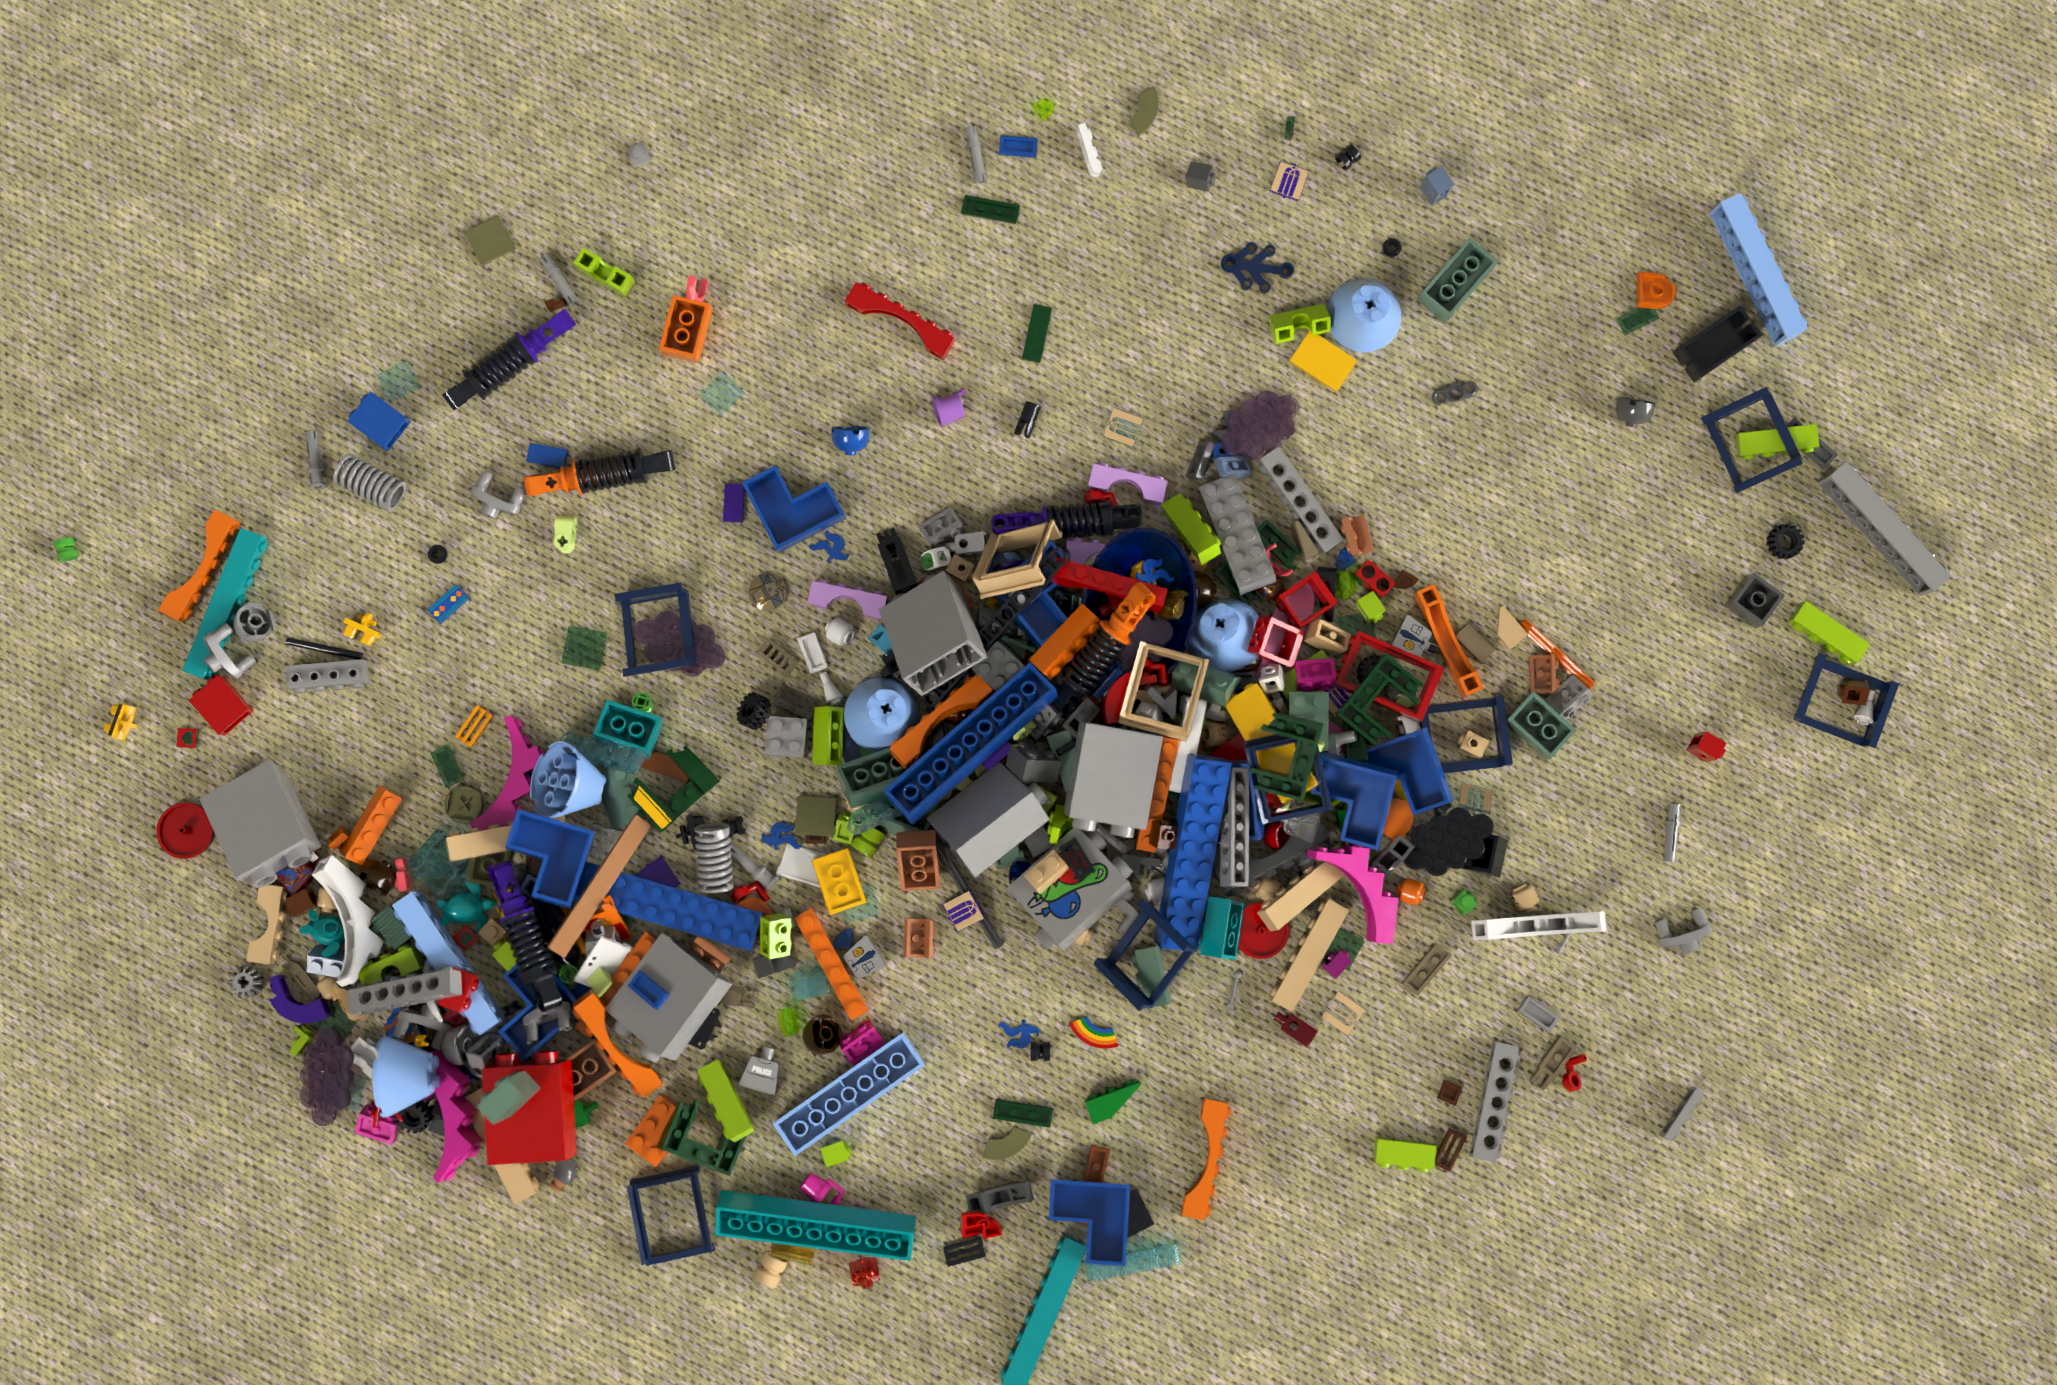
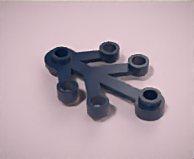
M1249 242L1236 255L1227 254L1221 260L1223 271L1233 273L1240 282L1241 289L1244 291L1250 290L1252 282L1250 279L1245 278L1240 269L1248 271L1259 285L1261 293H1268L1271 285L1263 279L1259 272L1278 274L1283 279L1291 278L1294 273L1293 265L1288 262L1281 264V266L1259 264L1267 257L1274 255L1276 249L1273 245H1267L1261 253L1250 261H1241L1248 254L1252 255L1257 250L1256 244ZM1252 245L1255 250L1249 251L1248 246ZM1271 248L1273 250V253L1268 254L1266 252V249ZM1232 261L1234 265L1229 267L1227 262ZM1288 269L1289 274H1283L1282 270ZM1243 282H1248L1250 286L1245 288ZM1263 284H1266L1268 286V289L1263 290L1261 286Z

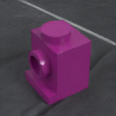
M1341 948L1336 953L1333 951L1326 958L1328 962L1326 964L1322 962L1320 966L1333 978L1337 979L1352 961L1348 959L1350 955Z

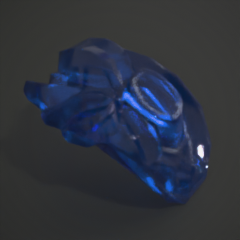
M1014 861L1008 874L1009 885L1031 866L1029 862Z

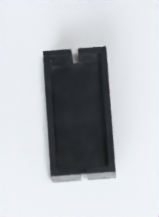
M1741 305L1672 352L1682 366H1687L1685 371L1694 383L1763 336L1753 322L1744 329L1742 328V325L1750 317Z

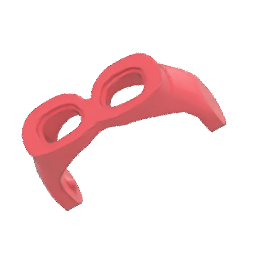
M690 275L687 281L685 298L703 302L708 280L702 278L698 290L695 291L696 277Z
M1276 543L1265 548L1270 563V550L1277 547ZM1271 563L1276 576H1289L1294 572L1293 569L1283 570L1276 564Z

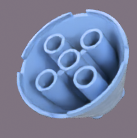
M1355 279L1341 285L1333 293L1327 305L1331 319L1332 336L1339 344L1355 352H1373L1385 347L1394 339L1401 324V308L1398 299L1387 286L1372 279Z
M1221 598L1211 601L1210 604L1200 608L1195 613L1189 624L1187 639L1192 655L1208 659L1209 666L1226 672H1234L1246 667L1257 657L1247 651L1259 615L1250 605L1237 599Z
M888 677L871 678L859 684L849 695L844 708V722L850 737L860 747L871 752H878L891 747L894 740L897 738L901 739L906 735L905 732L911 726H916L920 723L921 719L920 706L914 693L902 682Z
M557 741L549 745L548 748L550 749L545 754H541L537 760L531 778L530 796L531 799H534L536 807L534 806L533 808L536 813L552 819L599 805L602 800L603 787L606 783L605 775H602L572 744Z
M388 1036L381 1037L378 1040L375 1048L376 1051H379L378 1059L373 1060L374 1098L376 1107H381L382 1109L380 1115L382 1117H390L434 1093L435 1088L440 1087V1077L436 1073V1068L439 1066V1058L429 1052Z

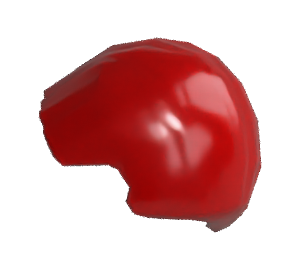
M1276 821L1269 823L1265 827L1263 841L1271 849L1280 850L1288 838L1285 831L1286 823Z

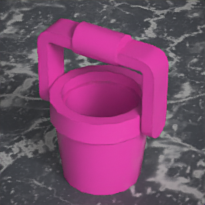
M812 1172L806 1176L799 1187L811 1199L810 1202L820 1203L831 1186L839 1191V1194L829 1204L838 1205L844 1195V1188L832 1179L824 1180Z

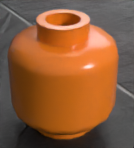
M1406 878L1403 883L1399 882L1396 894H1399L1401 902L1414 906L1418 905L1419 902H1423L1426 893L1423 882L1411 878Z

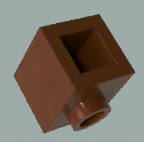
M1161 818L1160 821H1152L1149 844L1161 849H1175L1178 826L1172 824V820Z
M304 889L284 900L286 911L292 917H300L318 907L316 905V896L312 889Z

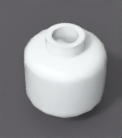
M841 618L829 621L825 627L827 639L839 646L848 645L855 635L852 624Z
M1165 877L1150 880L1147 883V887H1145L1148 901H1152L1155 905L1161 903Z

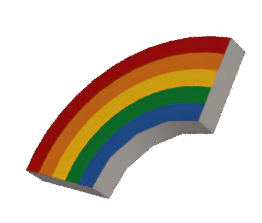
M1087 1016L1069 1023L1076 1036L1090 1046L1102 1049L1119 1046L1112 1028L1096 1027Z

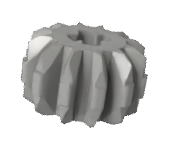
M245 965L244 968L238 967L237 972L231 973L234 979L228 982L233 983L234 986L230 990H236L235 996L242 995L243 999H247L249 996L255 997L256 992L262 990L258 985L264 984V981H259L258 978L262 977L263 974H256L258 968L253 967L251 969L250 965ZM243 980H248L249 984L243 983Z

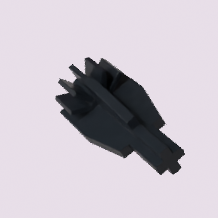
M535 883L526 887L530 896L532 895ZM532 898L535 903L533 905L535 907V914L545 934L543 937L546 939L547 944H549L565 918L554 904Z

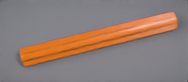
M1525 619L1520 623L1522 628L1528 633V636L1548 655L1555 653V658H1558L1559 665L1570 675L1573 674L1588 689L1594 686L1595 682L1529 620Z

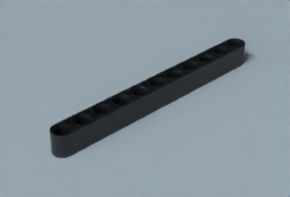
M1059 547L1053 549L1038 565L1045 578L1043 585H1039L1037 590H1033L1030 587L1015 591L978 632L980 637H984L987 640V645L984 647L985 652L995 644L1069 562L1071 555L1067 548ZM1058 551H1061L1064 554V559L1062 562L1058 561L1056 558V553ZM1045 565L1051 568V574L1049 576H1046L1043 573V568ZM1019 594H1022L1025 597L1024 604H1020L1018 602L1017 598ZM1007 608L1012 611L1010 619L1005 616ZM993 623H997L999 625L1000 629L998 633L993 631ZM974 666L948 681V689L940 685L923 695L922 701L924 705L934 707L943 701ZM930 693L935 694L936 702L930 700Z

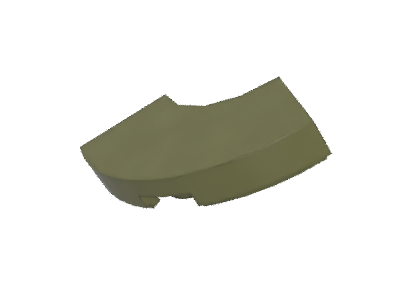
M1154 86L1137 95L1139 109L1130 118V123L1138 137L1151 127L1157 115L1158 95Z
M1013 1127L1011 1132L1004 1138H989L982 1158L1000 1160L1011 1157L1025 1147L1032 1133Z

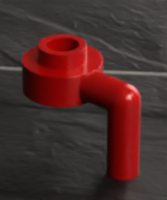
M1092 489L1084 495V501L1088 505L1091 502L1097 503L1103 500H1111L1112 506H1117L1113 492L1102 493L1097 489Z
M1146 658L1142 673L1158 671L1159 685L1166 686L1165 664L1152 663L1151 660Z
M759 881L744 887L739 885L732 890L733 894L730 896L734 903H737L756 890L764 902L771 899Z
M1585 1054L1569 1058L1565 1064L1566 1073L1563 1075L1562 1084L1569 1092H1574L1581 1088L1580 1077L1574 1072L1573 1065L1586 1062L1587 1057Z

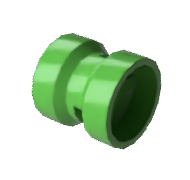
M62 538L54 542L55 549L58 550L57 557L59 562H67L79 557L77 551L74 550L75 542L73 538Z
M640 692L633 696L632 706L634 709L649 714L652 713L653 704L648 694Z
M575 964L563 966L559 972L561 981L566 984L576 983L573 979L580 967Z

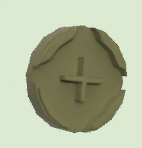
M467 785L455 787L447 794L444 801L445 811L450 819L460 824L472 822L481 815L484 808L480 792Z

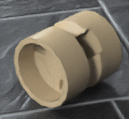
M765 1251L761 1259L762 1266H758L753 1278L765 1286L776 1288L781 1278L779 1273H783L788 1261L772 1252Z

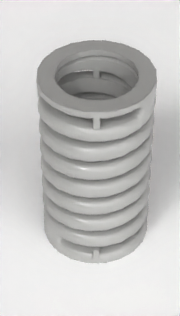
M350 453L341 459L333 475L334 484L342 486V488L355 493L357 496H361L376 506H380L387 512H392L398 507L407 487L406 482L398 480L397 477H392L391 474L379 470L378 467H373L372 464L366 463Z
M706 823L696 826L694 831L698 833L695 835V840L698 841L695 844L697 848L696 855L698 856L696 861L699 863L697 865L699 870L697 873L699 877L698 890L704 893H720L733 889L734 884L731 880L733 874L731 872L732 859L730 858V826L726 823ZM724 885L718 888H708V886Z

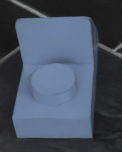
M1218 457L1214 460L1217 471L1222 478L1235 473L1238 480L1252 474L1246 457Z

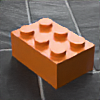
M673 295L659 345V351L662 355L699 364L713 311L709 303Z
M661 1094L625 1142V1145L655 1167L660 1165L668 1152L656 1147L677 1106V1103L665 1094Z

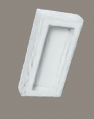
M815 632L797 638L810 674L829 668Z

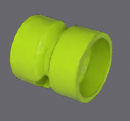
M864 822L859 831L861 836L856 837L851 846L872 858L877 850L876 844H881L886 835Z

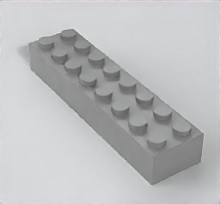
M1846 461L1833 468L1817 482L1919 596L1936 591L1952 577L1948 573V569L1935 559L1934 553L1926 549L1922 544V540L1918 536L1913 535L1909 530V526L1896 516L1895 510L1887 506L1883 502L1882 496L1874 492L1869 482L1857 473L1854 465Z

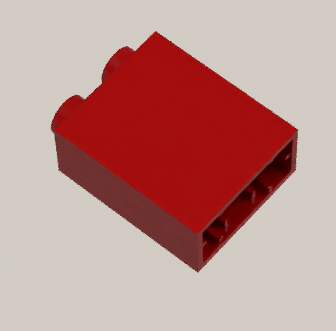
M558 1050L534 1052V1061L520 1062L519 1053L517 1052L495 1055V1064L482 1068L483 1095L495 1089V1083L502 1077L505 1078L509 1074L512 1075L515 1072L520 1073L522 1071H526L540 1087L511 1117L493 1125L484 1115L487 1165L566 1161L577 1154L571 1059L558 1060Z

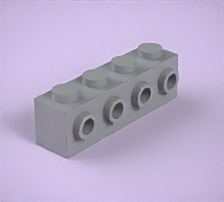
M363 659L285 666L287 689L294 690L296 694L306 693V689H313V692H323L328 687H332V690H344V686H351V688L357 689L363 688V684H369L368 661Z

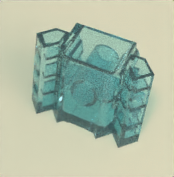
M436 829L412 856L409 863L410 867L415 871L413 876L438 897L443 895L450 900L453 896L459 893H466L469 890L465 884L469 859L449 862L445 842L447 833Z

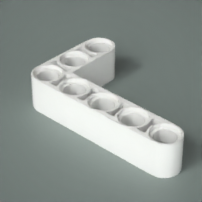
M1182 694L1179 711L1183 713L1180 724L1182 728L1191 698L1190 695ZM1202 698L1198 699L1187 742L1179 740L1169 791L1181 792L1187 754L1197 753L1206 710V700Z

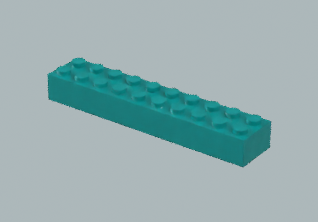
M721 1190L716 1206L715 1235L911 1261L916 1216Z

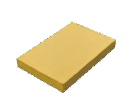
M1311 331L1308 332L1289 360L1290 363L1334 392L1338 391L1358 361L1321 336L1312 335Z
M849 848L811 860L829 915L867 903Z

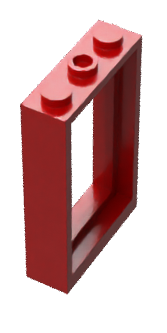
M1358 631L1356 636L1352 635L1348 644L1352 647L1349 653L1345 652L1341 663L1344 665L1342 669H1337L1335 687L1351 694L1356 690L1357 685L1345 680L1361 644H1366L1430 672L1418 698L1420 703L1415 705L1413 710L1380 695H1377L1372 701L1374 704L1420 723L1445 668Z

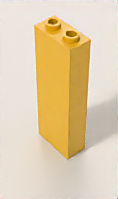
M1251 683L1244 687L1243 692L1231 696L1226 709L1245 741L1274 735V733L1260 730L1263 724L1268 726L1275 718L1272 714L1276 713L1259 684ZM1295 743L1256 751L1260 767L1289 774L1296 748ZM1312 772L1309 776L1306 792L1319 785ZM1277 795L1285 805L1294 800Z

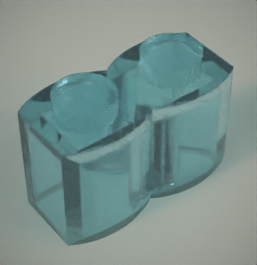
M822 967L811 969V974L804 975L803 972L794 973L792 978L788 979L793 1002L832 993L830 982Z

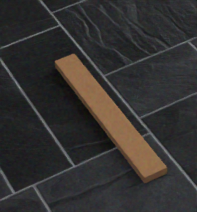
M636 814L633 815L547 948L563 958L566 957L652 826Z

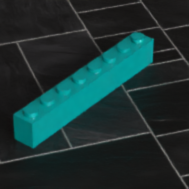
M240 528L182 671L206 680L215 676L216 672L213 673L203 661L204 658L211 654L204 642L203 636L209 632H214L225 623L230 628L232 627L239 607L243 606L246 601V590L252 586V576L254 571L258 570L261 561L259 558L267 549L268 543L266 541L268 538ZM231 634L219 642V646L222 649L225 642L229 641Z
M1065 1235L1064 1239H1059L1055 1248L1058 1250L1056 1257L1052 1256L1048 1264L1050 1271L1048 1275H1043L1040 1282L1042 1289L1039 1294L1035 1293L1031 1304L1034 1305L1032 1312L1028 1311L1024 1318L1025 1328L1024 1330H1019L1015 1339L1018 1344L1015 1349L1011 1348L1007 1357L1010 1362L1007 1367L1004 1366L1000 1373L1001 1385L1028 1384L1087 1249V1244L1068 1235Z

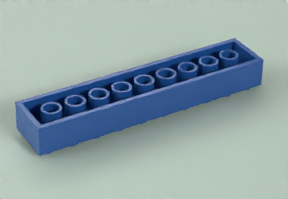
M1028 663L883 791L886 797L913 825L1058 697L1056 688L1031 663Z
M1187 754L1175 825L1178 826L1175 849H1170L1159 913L1192 946L1197 948L1194 951L1197 952L1232 763L1222 757ZM1158 925L1156 926L1154 942L1160 948L1182 950Z
M586 862L574 900L579 899L600 865ZM624 872L619 874L606 896L610 895L618 913L749 951H755L760 934V916H765L766 914Z

